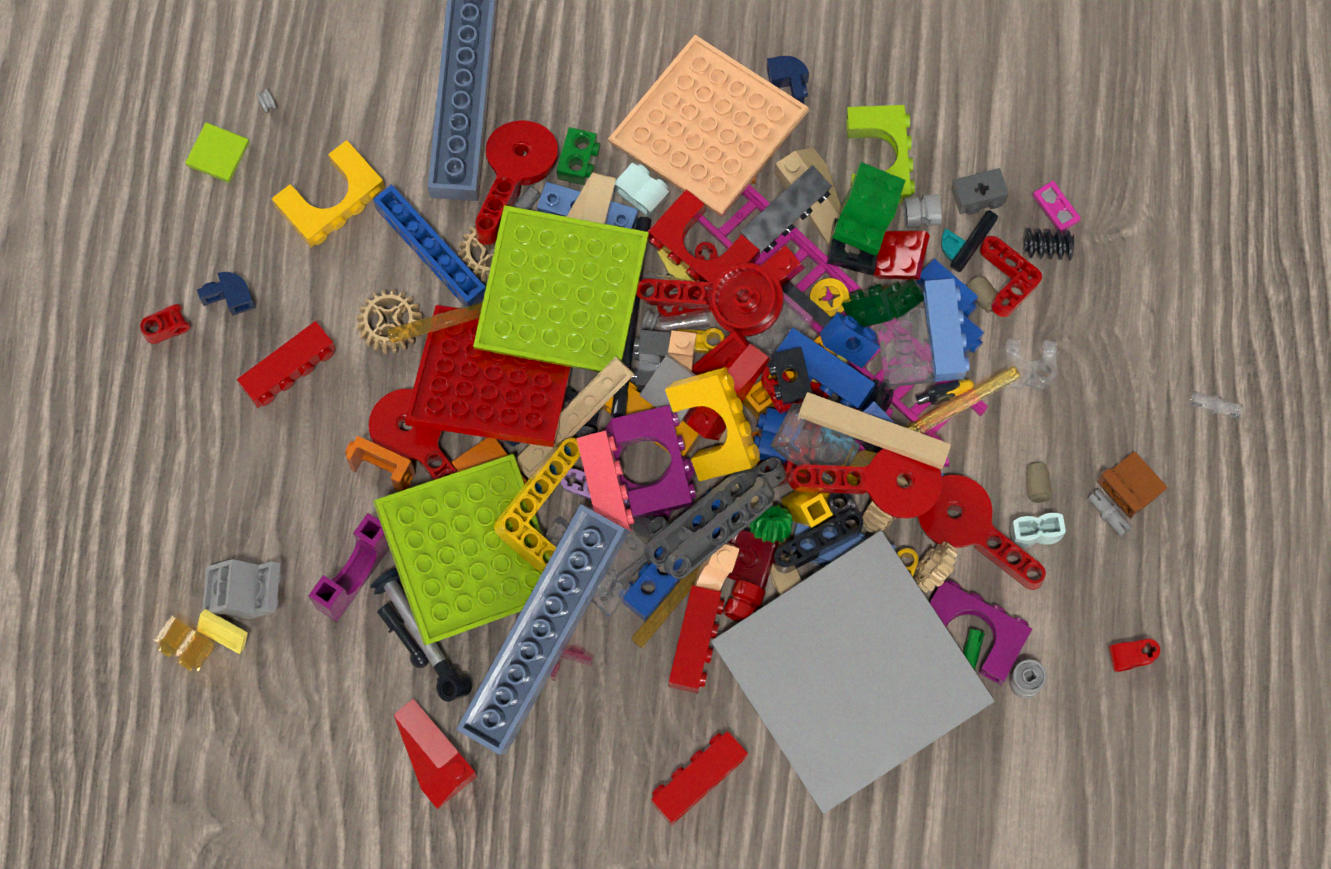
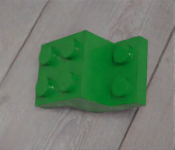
M861 162L853 184L843 200L831 238L876 256L880 250L885 231L895 217L906 180Z

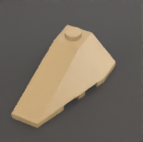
M814 147L796 150L775 163L774 175L784 188L787 189L813 165L832 185V188L828 190L831 195L821 204L816 201L810 207L813 212L807 216L808 220L829 246L834 219L838 218L841 205L828 166Z
M593 172L566 217L607 224L616 178Z

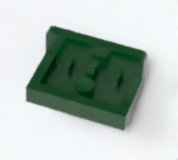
M913 278L901 285L899 281L892 284L893 290L887 294L897 319L924 301V296Z
M881 284L870 287L867 291L862 289L854 290L848 294L849 298L841 303L846 315L853 317L862 327L892 321L896 317L887 297V294L893 290L892 285L882 287Z

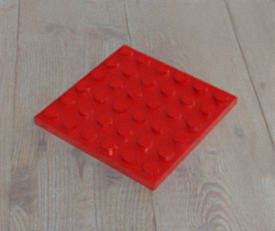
M435 305L408 405L405 425L554 448L572 367L474 349L473 345L481 311Z

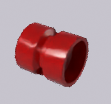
M736 580L731 591L733 598L727 600L722 612L723 615L738 623L757 611L756 607L761 606L766 592L750 582Z

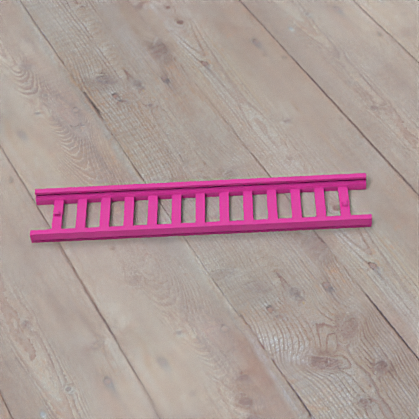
M750 184L742 193L748 202L719 229L704 216H701L698 220V223L727 250L733 244L727 236L755 209L762 212L770 205ZM796 227L785 237L781 234L775 240L777 245L768 253L763 251L760 254V258L754 263L758 265L764 264L782 247L792 241L800 248L794 255L801 263L809 257L817 264L796 285L801 292L804 293L824 273H827L831 278L841 281L849 293L862 289L839 267L826 264L827 256ZM828 288L827 297L823 298V301L829 302L835 296L831 294ZM784 293V303L820 336V332L824 327H821L806 311ZM845 311L843 313H840L845 317L847 316ZM895 319L880 323L887 331L878 339L880 348L866 363L867 365L896 338L905 347L882 370L874 376L865 366L860 368L847 361L856 371L864 376H869L871 381L874 379L879 380L880 386L912 354L915 355L922 364L894 391L891 404L924 435L943 441L936 433L965 404L980 417L988 409V406L969 390L960 394L927 426L918 416L931 404L930 402L922 405L916 403L911 409L900 400L929 371L933 372L931 353ZM942 381V382H938L936 385H938V384H943V383H950V382H954V381Z

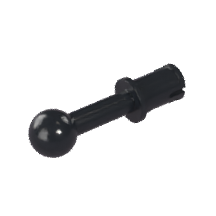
M390 603L381 607L377 613L390 629L388 631L389 634L394 631L410 652L411 664L416 668L426 667L429 660L423 650L416 645L402 626L405 623L404 620L398 616Z

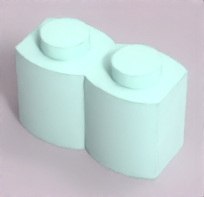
M631 163L616 180L614 190L645 216L651 218L669 198L668 186L660 179L655 180L649 176L650 172L643 165L639 164L637 166Z
M1047 513L1039 518L1033 516L1020 517L1013 521L1009 529L1011 541L1020 548L1030 547L1036 543L1054 544L1059 542L1066 533L1063 515L1059 513Z

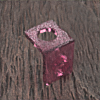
M570 648L569 651L564 650L551 673V680L556 681L563 658L592 666V658L584 656L583 651L575 648Z

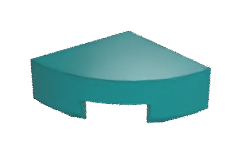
M947 228L942 235L941 248L945 257L952 262L966 241Z

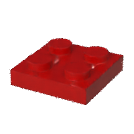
M885 231L873 276L877 279L913 278V280H920L930 235L926 231Z

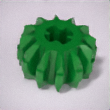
M780 505L771 506L750 523V532L754 533L755 538H762L763 542L771 541L773 544L775 541L783 542L784 538H788L791 533L792 515L788 513V509H781Z

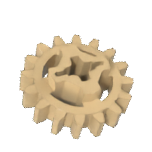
M944 541L941 545L938 544L935 550L933 548L929 549L923 559L918 562L914 580L922 592L927 593L929 590L933 591L935 586H941L948 575L953 572V564L956 562L954 558L958 553L956 552L957 549L948 542Z

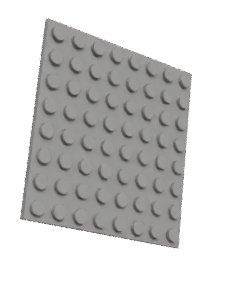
M881 530L711 641L823 814L995 702Z

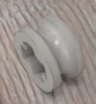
M265 89L262 94L256 93L265 113L268 112L269 108H276L268 89Z
M648 309L641 329L645 330L648 328L650 331H655L660 318V312L653 313L652 309Z

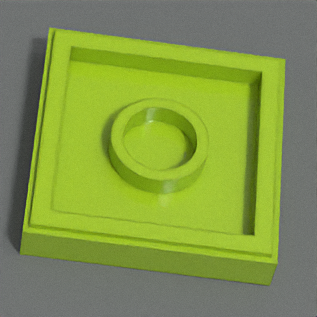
M205 122L185 164L187 167L230 183L250 141L247 138Z

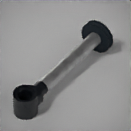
M397 568L378 577L370 585V588H375V595L386 592L439 676L436 686L438 696L445 702H450L469 695L472 683L468 675L458 672L456 668H451L435 642L426 646L423 645L408 599L399 585L401 580Z

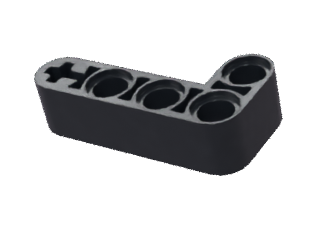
M831 493L828 499V507L833 514L831 516L832 520L780 546L775 551L773 564L778 572H792L860 535L864 520L850 494ZM835 499H842L846 506L837 508L833 505V501ZM853 520L858 524V527L853 530L848 529L845 526V522ZM825 532H832L835 534L836 539L827 541L823 538V534ZM804 543H809L814 547V550L806 553L802 551L800 546ZM781 556H784L785 558L790 557L789 563H786L785 561L780 562Z

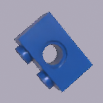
M839 312L835 314L820 332L824 347L860 368H863L880 348L877 333L868 326L864 328L853 317L849 315L845 317Z

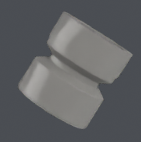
M938 194L924 195L922 199H919L918 196L903 198V214L906 228L921 227L922 223H925L926 226L941 225V204Z
M1035 660L1021 661L1009 678L1011 691L1016 696L1024 699L1036 696L1046 682L1047 674L1045 668Z

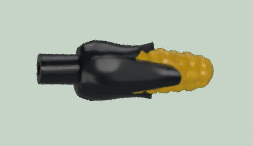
M964 379L934 385L927 389V393L916 396L918 405L928 402L931 405H938L964 392H968L973 388L974 383L971 379Z

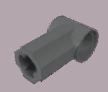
M648 516L635 519L633 530L638 535L652 540L670 524L663 517Z

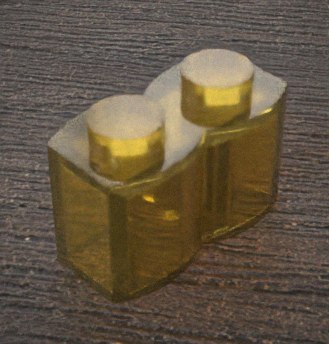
M173 616L169 618L154 640L159 646L156 649L168 658L174 655L179 659L177 663L188 671L191 668L199 671L215 648L213 642Z

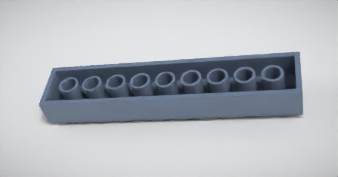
M447 0L428 179L430 198L478 201L498 0Z
M580 504L456 730L499 755L507 754L630 530Z

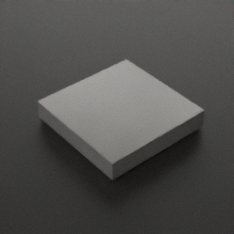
M666 355L640 393V396L656 408L668 406L670 402L665 389L674 381L696 375L673 357ZM691 408L677 411L679 424L682 423Z

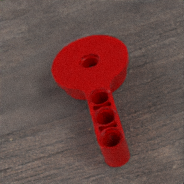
M526 120L512 121L501 125L489 136L486 143V158L497 176L475 221L476 238L479 243L491 245L496 242L504 205L513 207L520 193V185H531L541 181L549 174L558 156L557 141L551 131L543 125Z
M753 263L739 264L729 268L712 285L709 282L643 279L639 282L637 289L638 297L649 305L708 309L722 328L729 333L739 329L744 337L759 335L771 328L778 320L784 304L783 289L777 277L769 269ZM654 287V293L650 297H645L646 290ZM677 288L678 294L676 297L669 299V292ZM697 290H702L701 297L693 300V293ZM744 293H750L752 298H749L745 303H740L741 296Z
M413 389L392 391L375 404L368 424L370 437L374 444L409 460L419 461L432 480L457 473L438 447L442 434L441 430L415 426L409 431L401 430L403 427L402 422L405 423ZM434 461L442 462L438 468L433 469L430 467Z
M884 448L874 456L869 465L864 467L804 464L796 467L788 479L791 488L799 492L868 493L880 510L890 516L901 519L915 518L926 513L935 505L942 489V474L939 468ZM801 472L807 476L806 484H802L797 480V473ZM822 474H829L831 476L832 485H827L822 481ZM847 475L856 477L857 486H852L848 483ZM897 477H903L909 485L906 488L900 487L897 483Z
M943 476L942 489L937 502L930 510L917 517L925 535L937 544L941 545L945 541L954 548L975 545L974 548L1025 588L1029 590L1040 588L1046 576L1044 566L993 526L992 503L985 489L973 479L965 476ZM956 510L961 516L956 519L951 518L947 511ZM989 541H996L999 543L1000 548L991 549L987 543ZM1015 556L1019 559L1020 563L1012 565L1007 561V558ZM1031 571L1036 572L1040 579L1033 581L1028 578L1027 573Z

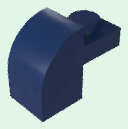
M793 56L767 58L766 70L769 82L778 88L790 86L792 97L804 104L805 97H808L806 83H808L809 71L806 65Z
M217 273L220 282H209L204 284L202 288L197 289L203 306L226 299L232 316L256 308L246 282L235 273Z

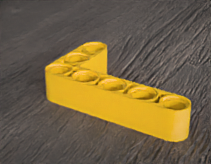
M575 438L565 439L554 446L494 524L497 536L538 571L543 572L547 566L543 560V554H548L551 559L556 547L529 524V521L581 456ZM564 446L569 447L571 456L565 454ZM550 464L555 466L557 470L556 475L550 472ZM535 483L540 484L542 487L541 494L535 490ZM521 501L527 505V513L521 510ZM506 520L511 522L513 526L512 532L506 529ZM525 537L531 540V548L526 547L524 544Z

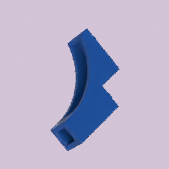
M934 258L922 270L920 280H917L916 284L923 289L925 281L955 280V287L959 286L961 300L957 301L958 310L963 311L964 322L960 327L961 333L966 334L967 345L966 348H963L965 357L970 351L975 353L983 344L981 339L984 332L967 318L976 310L977 306L975 304L978 296Z

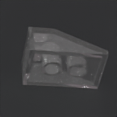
M925 307L913 308L898 319L895 317L892 321L877 324L883 379L888 384V387L933 383V362Z
M792 404L770 446L797 466L804 464L850 466L861 445L849 435L799 418L798 415L802 404ZM822 474V480L832 485L831 476L829 474Z

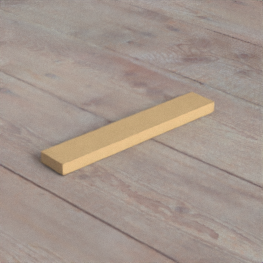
M617 356L562 410L554 446L565 439L572 438L634 375ZM528 444L515 457L519 470L530 478L553 447Z
M809 392L806 394L798 415L799 418L939 469H943L951 447L949 443Z

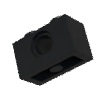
M802 348L772 353V361H768L770 375L776 376L777 385L773 386L776 400H781L782 406L804 401L807 392L813 394ZM787 371H791L796 375L797 379L793 383H787L783 380L782 375Z

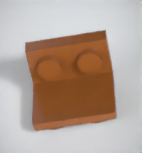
M1132 452L1112 470H1106L1097 481L1130 519L1167 489L1164 482L1136 452Z

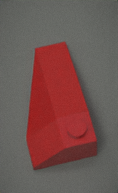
M753 344L748 345L723 367H726L728 373L732 376L734 390L737 398L742 403L770 360L768 355ZM706 406L692 407L684 418L689 427L706 439L719 441L727 428L721 415Z
M412 699L394 714V718L420 788L438 810L472 782L477 775L429 716Z

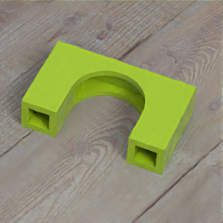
M905 105L847 107V138H879L886 141L893 148L896 154V161L885 172L906 180L899 203H903L904 197H911V194H915V182L910 180V172H913V158L908 157V150L912 148L911 135H907L906 129L910 128V114L905 113ZM856 174L851 175L850 188Z

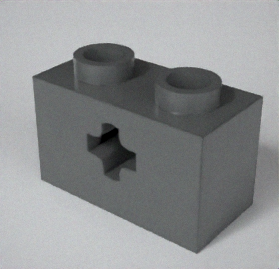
M1000 168L954 179L951 188L959 214L967 213L972 215L984 208H999L1006 203L1008 191Z

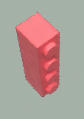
M602 431L577 438L594 511L633 531L631 524L635 523L632 510L627 509L625 502L626 499H629L628 490L625 484H621L620 475H623L620 460H615L613 451H617V445L614 436L610 437L607 431Z

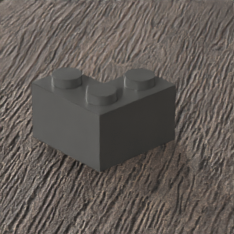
M641 330L640 338H635L634 360H638V369H633L632 383L636 384L638 392H642L665 356L668 355L669 332Z

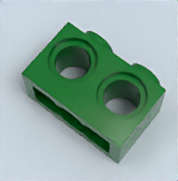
M568 128L556 170L558 180L585 186L587 178L594 171V164H591L593 156L597 157L600 150V143L597 142V133ZM585 143L588 145V147L585 149H579L577 148V145ZM573 165H580L582 167L578 171L570 169Z

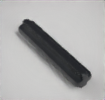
M990 210L985 213L951 262L950 267L953 270L962 272L998 219L996 213Z

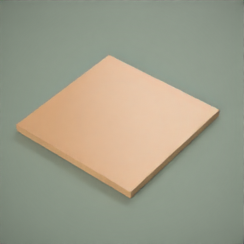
M694 35L612 133L608 141L684 192L687 189L701 200L707 208L723 217L809 112V107Z

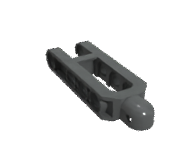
M776 457L769 458L754 470L747 469L732 473L649 541L644 553L646 559L657 566L665 565V571L676 579L686 577L773 505L775 496L773 489L786 476V470L781 460ZM769 466V470L765 472V467ZM738 484V492L731 496L730 490L732 486ZM758 496V504L751 508L750 502L752 498ZM719 499V508L715 511H712V503L715 500ZM739 511L740 517L738 521L732 523V515ZM697 515H701L700 523L693 527V519ZM717 527H720V535L717 538L712 539L713 531ZM663 546V552L661 556L655 558V550L658 547ZM682 559V566L674 571V563Z

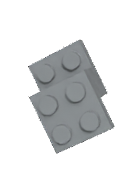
M231 559L207 566L202 611L206 609L215 615L226 614L245 619H253L276 613L279 603L277 595L278 584L281 580V563L271 561L257 565Z

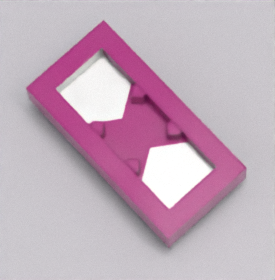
M1054 181L1033 193L1032 196L1055 228L1059 229L1061 233L1080 222L1081 217Z

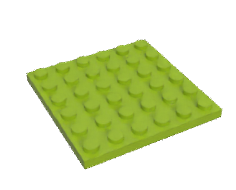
M504 205L473 345L474 349L599 373L615 356L623 361L649 232Z
M514 454L373 501L424 646L522 611L543 573L535 569L499 538L494 530L496 520L524 486ZM521 501L520 508L523 512L527 513V505ZM534 515L529 524L542 535L537 518ZM506 520L505 527L508 531L512 532L513 526L511 522ZM525 537L524 544L526 547L531 548V540ZM544 553L543 560L546 564H548L550 557Z

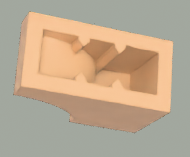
M672 330L668 355L692 372L696 351V333Z
M726 543L705 560L699 567L694 586L720 591L726 577L733 571L739 548L733 544Z

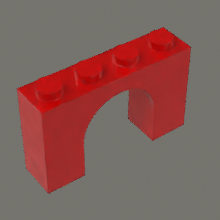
M686 189L648 230L649 243L656 250L660 251L662 249L668 254L667 258L674 265L678 266L680 264L686 269L685 273L692 280L709 282L711 285L726 270L735 265L744 263L754 264L760 258V249L742 234L723 255L716 259L701 260L693 257L686 250L684 239L687 232L706 212L705 204Z

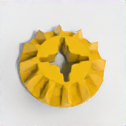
M826 278L814 285L811 290L810 299L830 317H834L837 312H844L841 303L849 298V292L841 281L834 278ZM828 288L833 296H839L833 299V307L830 306L828 301H823V298L827 297Z

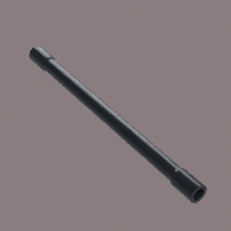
M647 217L637 218L636 230L648 232L651 228V219ZM645 256L643 260L639 282L643 279ZM637 294L622 361L630 370L640 302ZM629 380L613 395L611 417L613 418L626 416Z

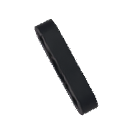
M788 279L782 285L783 292L825 328L832 318Z

